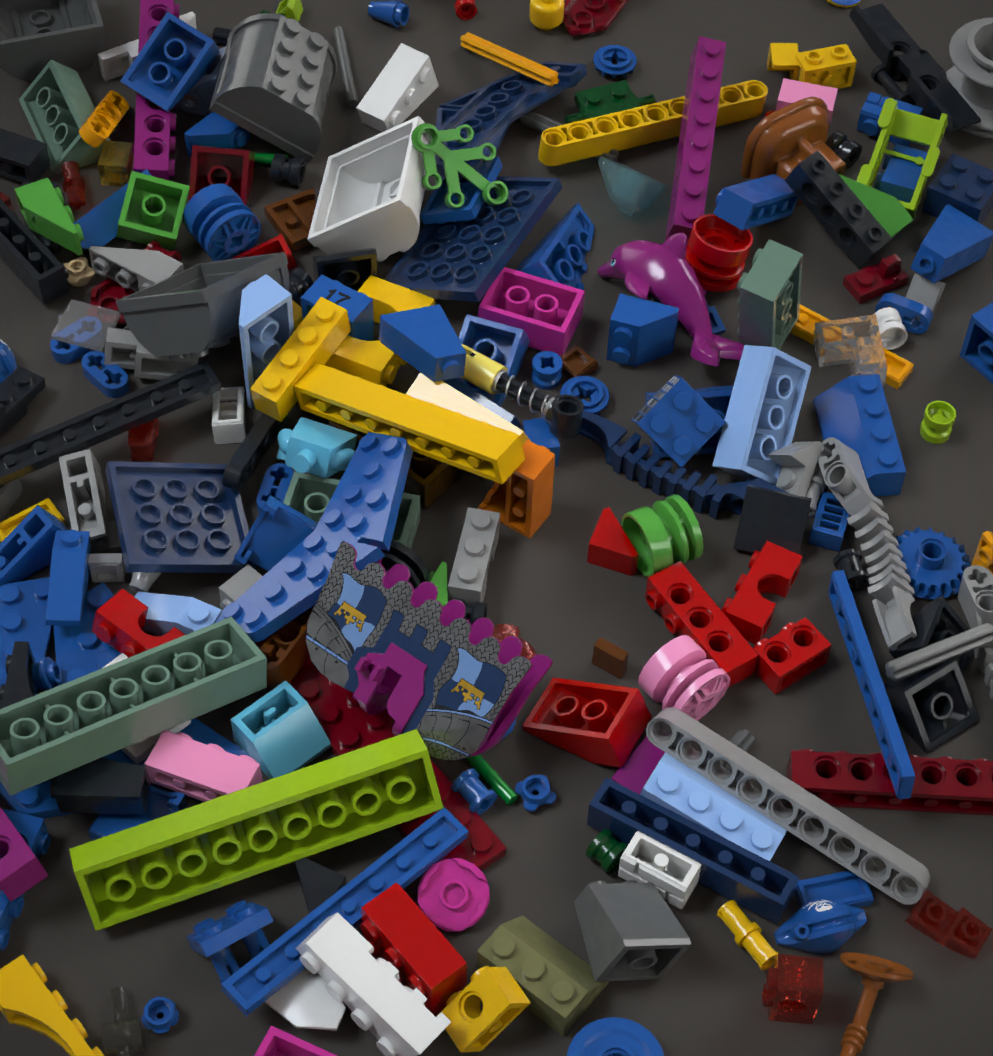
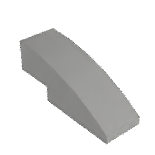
M110 327L107 330L104 365H119L124 369H133L134 377L163 380L198 365V358L192 359L190 354L170 361L169 356L157 357L139 343L130 330Z

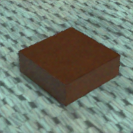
M577 345L560 356L563 361L561 373L569 379L577 376H588L597 369L598 361Z
M600 637L593 647L592 664L621 679L627 671L629 653Z

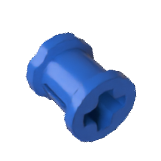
M469 769L455 779L451 789L454 793L459 792L470 805L469 810L472 814L476 812L478 815H481L494 804L497 794L484 786L478 779L479 773L475 769Z

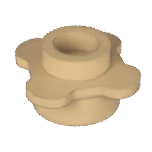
M79 257L63 264L69 274L67 282L72 286H84L95 276V271L89 267L88 260L85 257Z

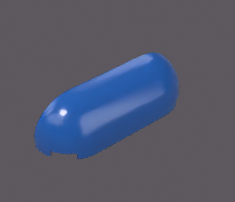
M147 169L142 172L143 174L152 176ZM128 183L73 223H78L82 229L85 239L80 242L82 250H89L91 246L102 247L117 236L118 222Z

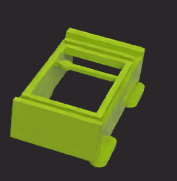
M893 98L886 99L878 119V126L882 128L870 163L864 164L861 167L857 182L873 187L884 154L915 162L916 165L923 164L911 202L907 203L899 200L914 219L928 177L933 174L940 155L939 146L948 125V115L942 113L940 120L898 109L897 100ZM893 136L929 146L926 159L923 160L920 156L913 157L886 149L890 137Z

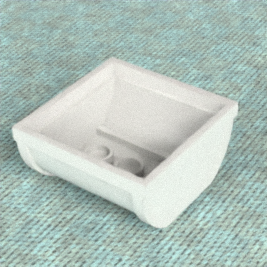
M419 116L328 157L307 239L314 247L317 246L327 254L374 248L377 252V261L382 262L389 255L398 251L406 252L415 244L420 229L419 215L425 188L422 185V177L425 175L423 156L421 152L414 148L411 141L413 130L418 125L425 123ZM422 134V142L424 144H428V136L426 134Z

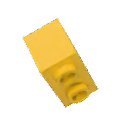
M484 966L472 974L470 977L471 982L463 990L454 993L447 999V1006L441 1012L451 1023L445 1029L461 1053L482 1051L531 1003L507 967ZM481 1000H482V1003H483V1010H482V1012H481V1008H480Z

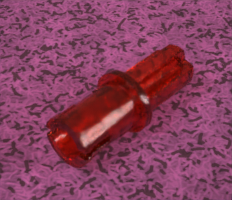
M68 161L61 167L64 177L62 186L64 192L67 193L69 205L74 206L75 210H80L81 206L86 205L84 193L86 185L84 179L81 178L78 163Z

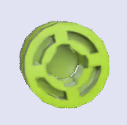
M937 400L929 403L925 409L924 419L920 426L922 438L933 444L946 442L951 435L952 426L956 419L954 407L945 401Z

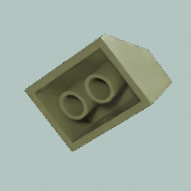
M523 915L501 924L477 950L476 970L484 966L507 967L531 1002L526 1009L561 1036H564L609 983V981L595 982L589 964Z

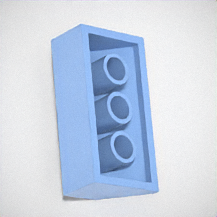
M267 274L249 283L242 290L239 332L247 405L250 409L255 407L250 388L294 332L292 294Z
M744 345L724 419L726 423L721 431L713 467L746 479L758 477L776 486L782 466L768 457V454L792 443L812 366L775 347Z
M666 752L640 795L768 861L773 857L786 833V829Z

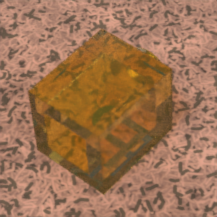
M104 141L98 161L101 185L123 187L129 182L134 164L133 143Z

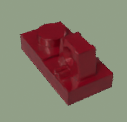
M893 254L885 259H881L878 264L845 276L843 286L861 304L907 284L909 276L901 268L902 260L896 254Z

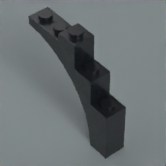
M15 641L12 655H8L6 658L7 679L6 684H1L0 709L35 696L32 667L35 663V658L29 642ZM101 757L47 780L51 781V798L56 799L60 812L146 815L151 782L145 765L120 763Z

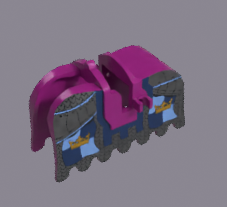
M341 542L329 575L307 624V647L311 661L320 673L333 683L353 692V698L359 702L360 708L367 714L375 715L387 708L388 714L395 720L392 728L393 736L417 729L428 749L429 755L443 760H459L484 754L496 746L507 733L534 688L552 666V659L543 654L535 655L531 660L520 656L523 648L522 641L516 636H508L500 643L497 638L492 637L494 624L488 618H479L471 625L467 619H464L466 607L460 600H450L442 607V604L436 600L438 589L434 583L429 581L423 582L414 589L409 582L411 574L406 565L396 564L389 571L385 572V568L381 564L382 559L377 562L369 563L363 570H358L355 566L357 550L348 542Z

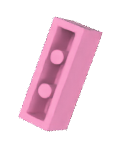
M166 730L163 731L144 764L151 783L181 792L204 802L263 782L260 763H257L253 758L247 755L237 756L226 752L216 744L210 743L206 745L181 732L175 734Z

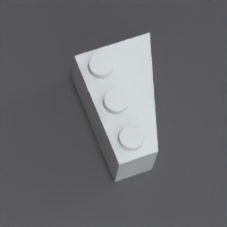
M401 43L356 107L362 123L381 132L402 124L439 86L430 57Z

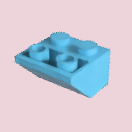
M287 681L278 685L231 719L234 741L251 758L260 763L261 770L269 779L302 769L331 747L330 740L308 702Z

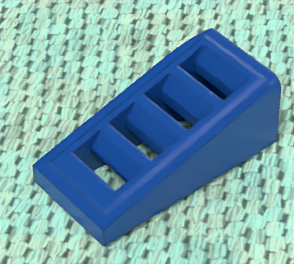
M822 492L808 544L839 552L849 514L844 508L835 506L842 505L832 493ZM824 509L843 514V516L824 511ZM822 517H823V518L830 519V520L838 521V522H841V523H837V522L825 520V519H822ZM820 525L826 526V527H829V528H833V529H837L838 531L831 530V529L824 528V527H820Z

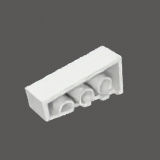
M338 912L327 917L296 947L297 951L302 955L300 957L302 964L311 973H318L327 983L325 985L327 992L336 1001H343L350 1008L353 1021L361 1029L369 1030L378 1040L376 1045L385 1056L420 1055L451 1023L442 1012L435 1017L425 1007L424 1003L427 1001V998L417 988L412 990L407 986H403L399 982V971L389 961L387 962L380 957L375 959L371 955L374 952L373 946Z

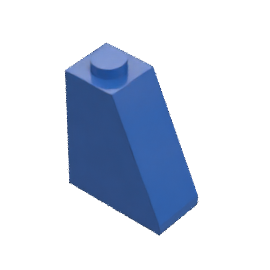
M440 304L380 316V342L433 382L464 376L466 351Z

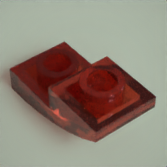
M928 890L924 892L921 899L914 905L905 922L934 941L972 959L977 957L993 930L962 907L955 911Z

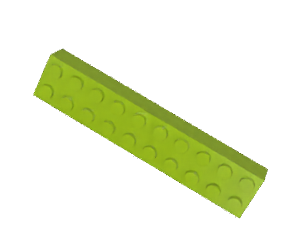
M415 729L70 848L69 851L76 879L95 930L98 931L444 808L428 749L418 730Z

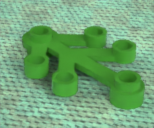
M420 124L413 130L411 141L414 148L421 152L423 156L425 175L422 177V185L426 190L438 189L442 184V178L437 173L436 154L444 163L448 193L445 195L444 200L449 208L461 207L465 201L464 194L460 190L458 173L482 192L483 199L487 204L495 206L507 200L509 192L503 182H489L465 162L477 159L487 162L494 159L496 148L493 144L484 143L474 148L451 151L442 142L456 140L458 143L463 144L471 141L474 137V131L471 126L463 124L456 129L438 131L432 124ZM461 129L466 130V132H467V138H466V139H464V138L461 137V135H460ZM422 134H426L428 136V144H424L422 142ZM484 147H486V148L489 149V151H490L489 157H485V156H484V154H483V148H484ZM429 176L435 178L436 183L434 186L429 184ZM490 189L496 191L495 199L490 197ZM452 194H455L458 197L457 204L452 203Z

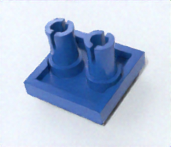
M242 900L226 909L227 915L214 921L213 918H208L193 926L194 932L186 936L192 950L205 957H210L221 983L227 980L230 974L232 976L240 969L229 945L243 939L252 959L270 945L262 927L273 922L268 908L253 902L247 904L246 900Z

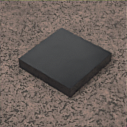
M748 484L733 548L752 553L755 550L761 552L766 541H769L799 554L812 498Z

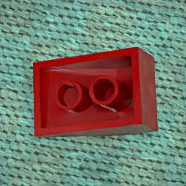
M553 677L523 723L522 728L525 732L591 763L622 768L652 716L639 688Z

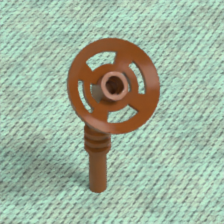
M844 952L840 954L839 960L847 968L863 976L861 983L865 985L853 1022L847 1025L840 1042L842 1050L839 1056H856V1054L861 1053L866 1041L865 1039L868 1036L866 1027L879 989H883L885 982L894 983L913 979L914 972L902 964L885 958L863 953Z

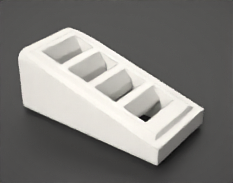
M244 386L221 388V391L213 394L212 430L214 442L218 445L242 443L246 438Z

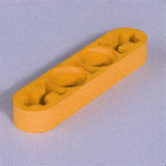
M109 91L79 129L81 138L94 148L100 147L129 109L126 99L115 91Z

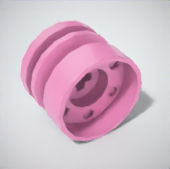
M689 635L676 637L662 646L645 664L638 678V685L655 703H662V709L667 707L677 708L697 721L716 706L730 684L729 675L722 668H719L713 659H706L705 651Z

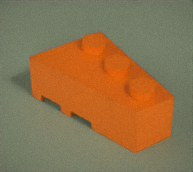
M527 440L522 446L525 460L503 484L494 482L493 487L486 494L485 499L477 509L500 513V522L530 539L551 514L555 454L546 447Z

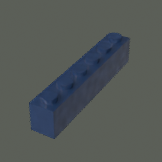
M607 777L589 804L587 825L600 832L609 829L615 834L617 841L625 842L627 845L635 833L639 831L702 864L699 873V884L730 900H735L739 905L776 924L779 923L794 896L799 876Z

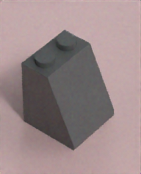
M629 880L623 883L606 884L604 881H595L586 885L574 901L595 982L661 979L692 945L690 937L653 883H638L635 880Z

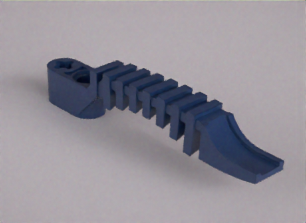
M583 410L579 434L594 441L601 447L606 457V464L613 466L615 473H625L626 479L631 482L634 479L638 480L639 486L643 488L649 486L652 488V492L657 495L661 492L666 494V498L674 494L680 495L699 514L703 510H710L709 516L716 520L721 511L729 510L741 516L748 484L789 493L758 477H750L747 481L719 485L716 483L718 477L710 474L701 486L699 481L702 474L694 471L690 478L685 480L687 471L685 468L680 466L674 474H671L673 463L666 460L659 468L661 456L655 452L648 459L650 446L644 443L639 448L641 435L635 432L625 443H622L620 440L627 434V429L601 416Z

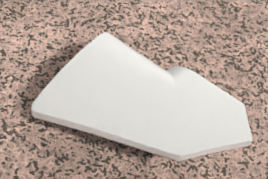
M307 968L265 1001L266 1004L294 1027L302 1029L337 1031L346 1010L343 1002L336 1001L325 988L327 983L318 973H311Z

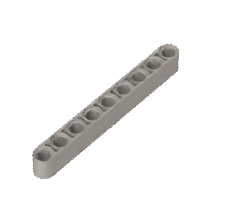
M667 707L648 723L646 728L647 737L659 749L896 901L911 905L921 899L929 885L930 873L919 861L681 710ZM661 722H666L670 725L672 733L667 732L662 727ZM691 741L697 742L701 746L702 752L695 750L691 745ZM720 760L727 761L731 765L732 771L725 769ZM750 779L757 780L761 784L762 790L756 789L751 784ZM780 798L788 800L792 804L793 809H788L782 805ZM811 818L822 822L824 828H818L813 825ZM841 838L851 840L855 848L847 847L843 844ZM872 858L881 859L885 863L886 868L877 866ZM903 878L912 879L918 887L908 886Z

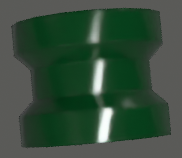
M605 829L593 839L585 855L591 861H598L601 864V869L609 875L620 867V858L628 845L625 842H618L615 839V834L611 830Z

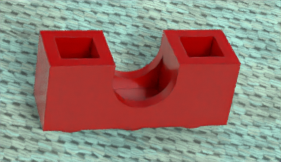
M766 541L761 552L755 550L748 565L750 571L747 575L741 574L734 591L737 592L733 599L728 597L722 608V612L745 640L754 645L762 640L772 623L776 603L763 598L760 594L774 593L786 598L799 575L803 556L769 541Z
M121 589L96 610L92 632L102 642L108 643L121 654L124 653L128 658L185 635L176 627L162 636H151L143 632L142 629L145 626L149 607L124 589Z

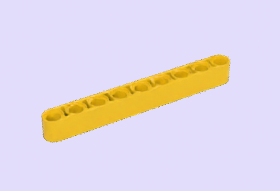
M750 80L720 87L715 127L760 116L768 93L767 86L760 81ZM685 96L548 128L541 135L538 159L546 166H558L609 153L611 149L620 151L680 136Z

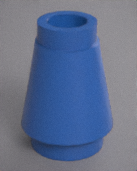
M401 0L371 1L368 6V15L398 28L400 25L405 26L407 24L410 9Z

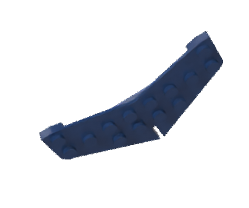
M552 61L539 62V64L558 72L559 82L549 87L516 72L441 104L440 108H437L436 128L438 131L456 129L463 124L471 126L474 131L473 139L467 143L462 144L453 140L442 142V144L452 151L491 143L495 146L497 153L511 122L567 88L576 86L587 75L586 64ZM461 129L460 135L464 139L467 138V132ZM486 147L483 148L485 157L490 155V151ZM435 154L437 173L446 178L443 160ZM479 159L465 162L484 177L493 159L487 162L480 161Z

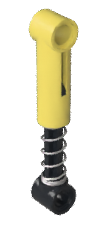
M462 344L466 351L464 376L460 378L491 395L505 393L508 400L516 399L519 406H529L532 413L540 412L541 417L549 423L550 432L558 438L571 439L579 434L584 404L578 397L567 394L559 395L558 397H552L550 394L545 396L538 392V387L533 390L526 386V381L523 383L516 381L515 375L507 376L508 369L506 366Z

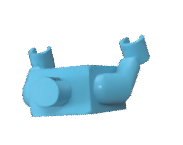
M301 417L293 431L291 429H283L279 432V450L276 459L285 460V464L298 473L307 472L322 478H328L341 470H346L355 453L357 434Z

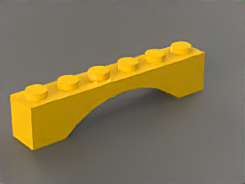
M22 954L0 969V1011L9 1024L27 1027L47 1036L61 1046L69 1056H104L97 1046L91 1049L84 1039L88 1037V1034L77 1018L71 1021L64 1011L68 1007L57 990L50 993L44 983L48 979L37 962L30 965Z

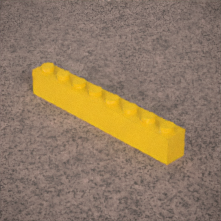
M316 363L293 385L301 410L366 434L372 432L403 437L414 452L503 484L525 460L520 435L513 431L504 430L485 421L476 420L459 412L445 409L434 403L417 399L409 394H403L332 367Z

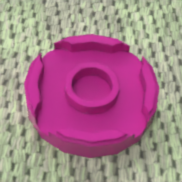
M461 858L445 859L434 863L423 874L418 886V904L420 909L436 928L446 932H461L473 927L484 916L490 902L489 886L484 873L475 864Z

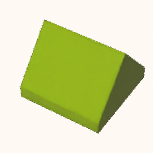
M301 0L281 1L276 13L285 14L286 18H292L299 22L303 11Z

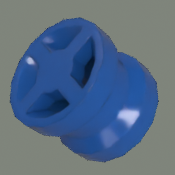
M542 351L533 357L531 380L536 387L550 390L556 388L561 383L563 361L557 353Z

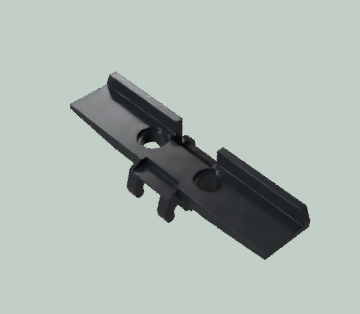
M882 3L862 10L859 6L853 7L849 17L872 51L883 63L872 70L871 77L874 81H880L894 99L912 105L917 103L933 119L940 120L942 113L947 114L948 125L945 130L946 133L981 122V118L947 80V73L927 50L917 45ZM900 51L903 52L905 55H896L893 52ZM907 77V89L903 92L894 80Z

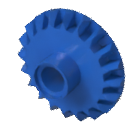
M917 527L912 532L905 530L901 536L895 537L899 544L896 547L903 555L901 561L906 563L907 570L905 573L911 579L909 585L914 589L915 594L913 596L934 600L941 596L948 598L959 592L963 572L970 566V555L965 553L964 545L956 543V537L949 538L945 535L944 530L937 533L931 527L927 530H921Z
M610 1017L596 1020L583 1027L570 1043L567 1056H664L658 1040L644 1026L629 1019Z

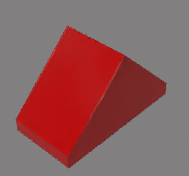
M610 507L604 508L589 542L587 563L632 576L636 574L639 555Z

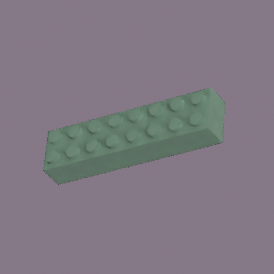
M231 616L0 709V781L9 795H14L267 688V658Z

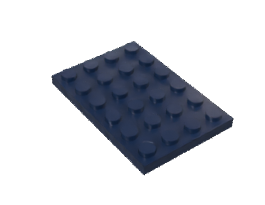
M497 176L495 181L503 182L508 188V198L504 203L492 206L484 201L476 219L470 221L461 220L444 224H426L419 233L415 244L402 255L384 280L433 299L479 302L563 188L559 178ZM491 189L489 192L490 197L495 199L496 191Z

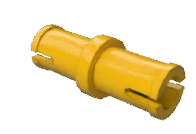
M735 900L726 902L718 909L716 915L734 934L735 943L740 948L744 947L762 971L769 969L779 960L778 957L780 955L762 936L760 926L748 919Z

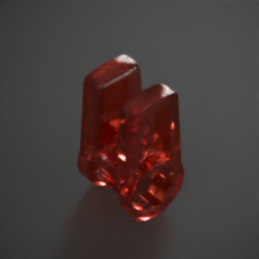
M158 418L128 431V445L131 449V460L133 462L153 461L159 431Z

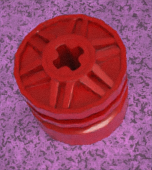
M714 214L700 216L694 221L685 259L694 270L702 289L712 292H726L738 285L744 270L745 261L748 259L753 244V235L750 229L741 230Z

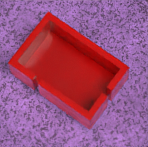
M396 882L361 907L362 924H360V927L363 931V937L374 948V952L371 955L374 958L380 957L387 962L389 961L399 971V982L412 990L417 988L427 998V1001L424 1003L425 1007L437 1017L447 1006V999L466 987L467 962Z

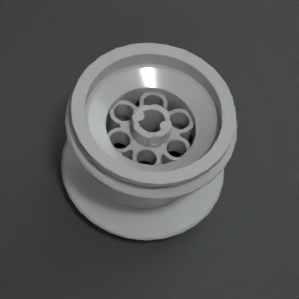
M992 17L971 21L964 24L954 33L949 44V54L954 66L947 70L946 73L947 80L981 118L980 123L962 128L961 130L975 136L993 139Z

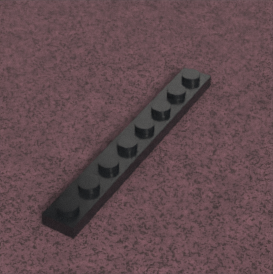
M207 361L3 447L0 449V486L59 461L61 456L83 451L221 391V382Z

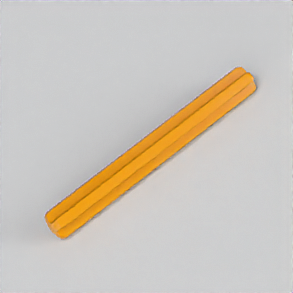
M467 32L460 37V40H462L461 46L469 51L549 87L559 82L558 72L472 33Z

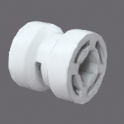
M891 307L883 308L875 312L871 317V325L881 347L892 350L899 348L906 342L908 334L896 309Z

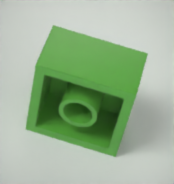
M132 171L118 222L117 237L148 245L151 241H157L162 248L175 251L190 186Z

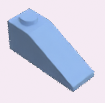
M140 591L135 595L136 599L149 607L143 629L158 636L167 634L174 627L187 635L214 624L222 614V609L193 597Z

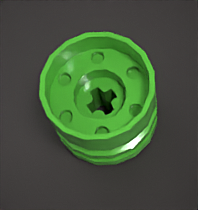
M671 495L664 501H656L652 505V509L643 506L625 513L622 517L621 526L639 555L637 568L646 577L660 572L673 565V563L681 561L685 564L688 560L693 561L703 554V538L699 523L693 510L680 495Z

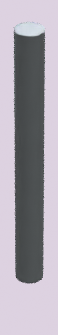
M337 26L333 29L347 103L348 107L356 108L359 102L344 29L341 26Z

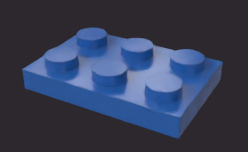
M499 156L493 159L488 172L484 175V178L489 182L496 180L503 167ZM441 175V186L433 190L420 214L423 224H444L452 221L476 219L484 203L482 192L467 179L459 177L460 190L464 194L465 201L461 207L451 209L445 204L444 199L448 193L446 178ZM455 194L451 196L453 204L458 203V197Z

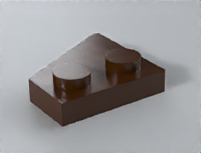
M314 188L264 207V215L276 231L283 235L292 251L311 244L307 239L316 207Z

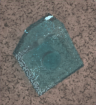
M601 156L598 160L610 200L619 204L617 207L619 211L633 216L634 212L644 214L666 189L667 185L620 162Z

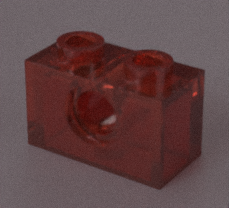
M778 954L774 968L768 967L766 983L763 984L762 1006H768L769 1021L813 1025L824 994V958Z

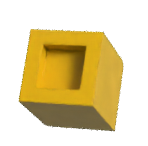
M770 43L767 60L768 71H789L790 80L798 81L800 66L796 60V54L799 53L798 44Z

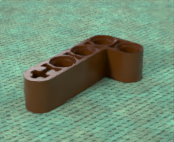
M315 605L271 634L261 646L260 650L267 658V688L269 690H273L284 681L290 684L310 656L306 643L308 619Z

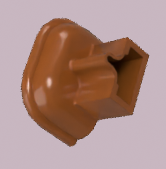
M807 97L777 111L771 110L765 113L766 117L754 127L744 147L740 172L743 178L754 180L775 174L786 179L798 163L817 150L838 174L844 176L846 163L825 144L828 138L830 121L827 105L823 99L818 97ZM800 198L796 204L797 206L803 203Z

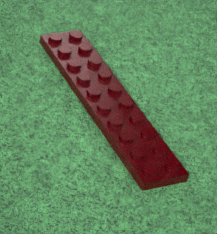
M266 639L254 643L260 649ZM308 657L290 685L308 702L331 742L329 749L336 757L394 737L392 728L395 720L388 714L387 708L375 715L367 714L360 708L359 702L353 698V692L333 683L321 674L311 661V657ZM431 760L443 807L469 831L467 839L439 861L461 858L475 864L483 871L505 856L507 848L476 812L472 814L469 810L470 805L459 792H453L451 782ZM438 811L395 825L394 827L405 838Z

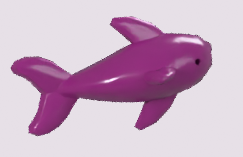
M684 233L671 235L663 244L645 240H633L615 248L609 261L598 268L597 273L602 278L625 280L624 283L628 290L638 298L647 299L649 294L661 304L679 308L678 320L684 325L693 339L690 353L693 359L716 367L720 366V358L741 359L744 344L712 333L709 311L704 296L706 295V290L702 289L694 270L685 259L688 237Z

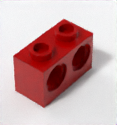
M806 617L796 623L790 622L777 635L770 639L764 638L754 646L753 649L759 655L755 673L776 695L826 664L832 644Z

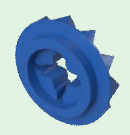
M607 45L595 52L593 63L595 64V71L601 72L603 77L611 75L613 79L616 76L625 78L627 73H633L637 58L633 51L627 47ZM614 58H616L617 65L612 64Z
M591 376L571 378L564 383L560 391V395L567 394L578 398L579 394L584 397L590 396V402L585 399L580 400L584 404L585 411L596 415L599 414L600 410L607 408L609 401V390L606 385L599 379Z

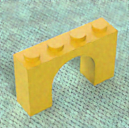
M372 275L368 277L357 291L373 299V320L379 324L381 315L435 305V299ZM347 335L325 366L358 376L378 385L386 386L394 381L401 365L404 366L407 362L383 345L380 340L365 341Z

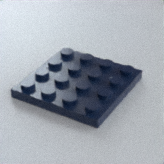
M107 462L105 472L126 572L237 573L247 564L256 570L257 565L247 560L246 564H243L234 559L235 554L249 532L239 491L222 485L223 474L227 464Z

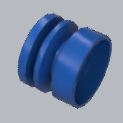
M213 184L201 189L193 195L183 212L184 226L213 261L228 260L252 249L261 234V223L256 215L243 203L232 187L226 184Z

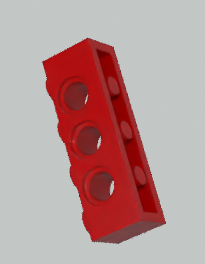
M681 561L648 577L645 599L652 610H657L664 619L665 626L670 633L676 634L678 637L689 635L705 651L706 659H713L719 668H722L729 675V687L755 674L759 655Z

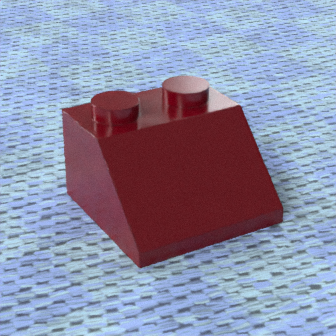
M192 145L189 201L193 195L207 186L226 184L232 187L243 203L247 205L254 177L255 151Z

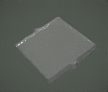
M71 299L63 315L58 316L59 322L53 330L51 338L101 352L106 344L108 327L115 328L121 313Z

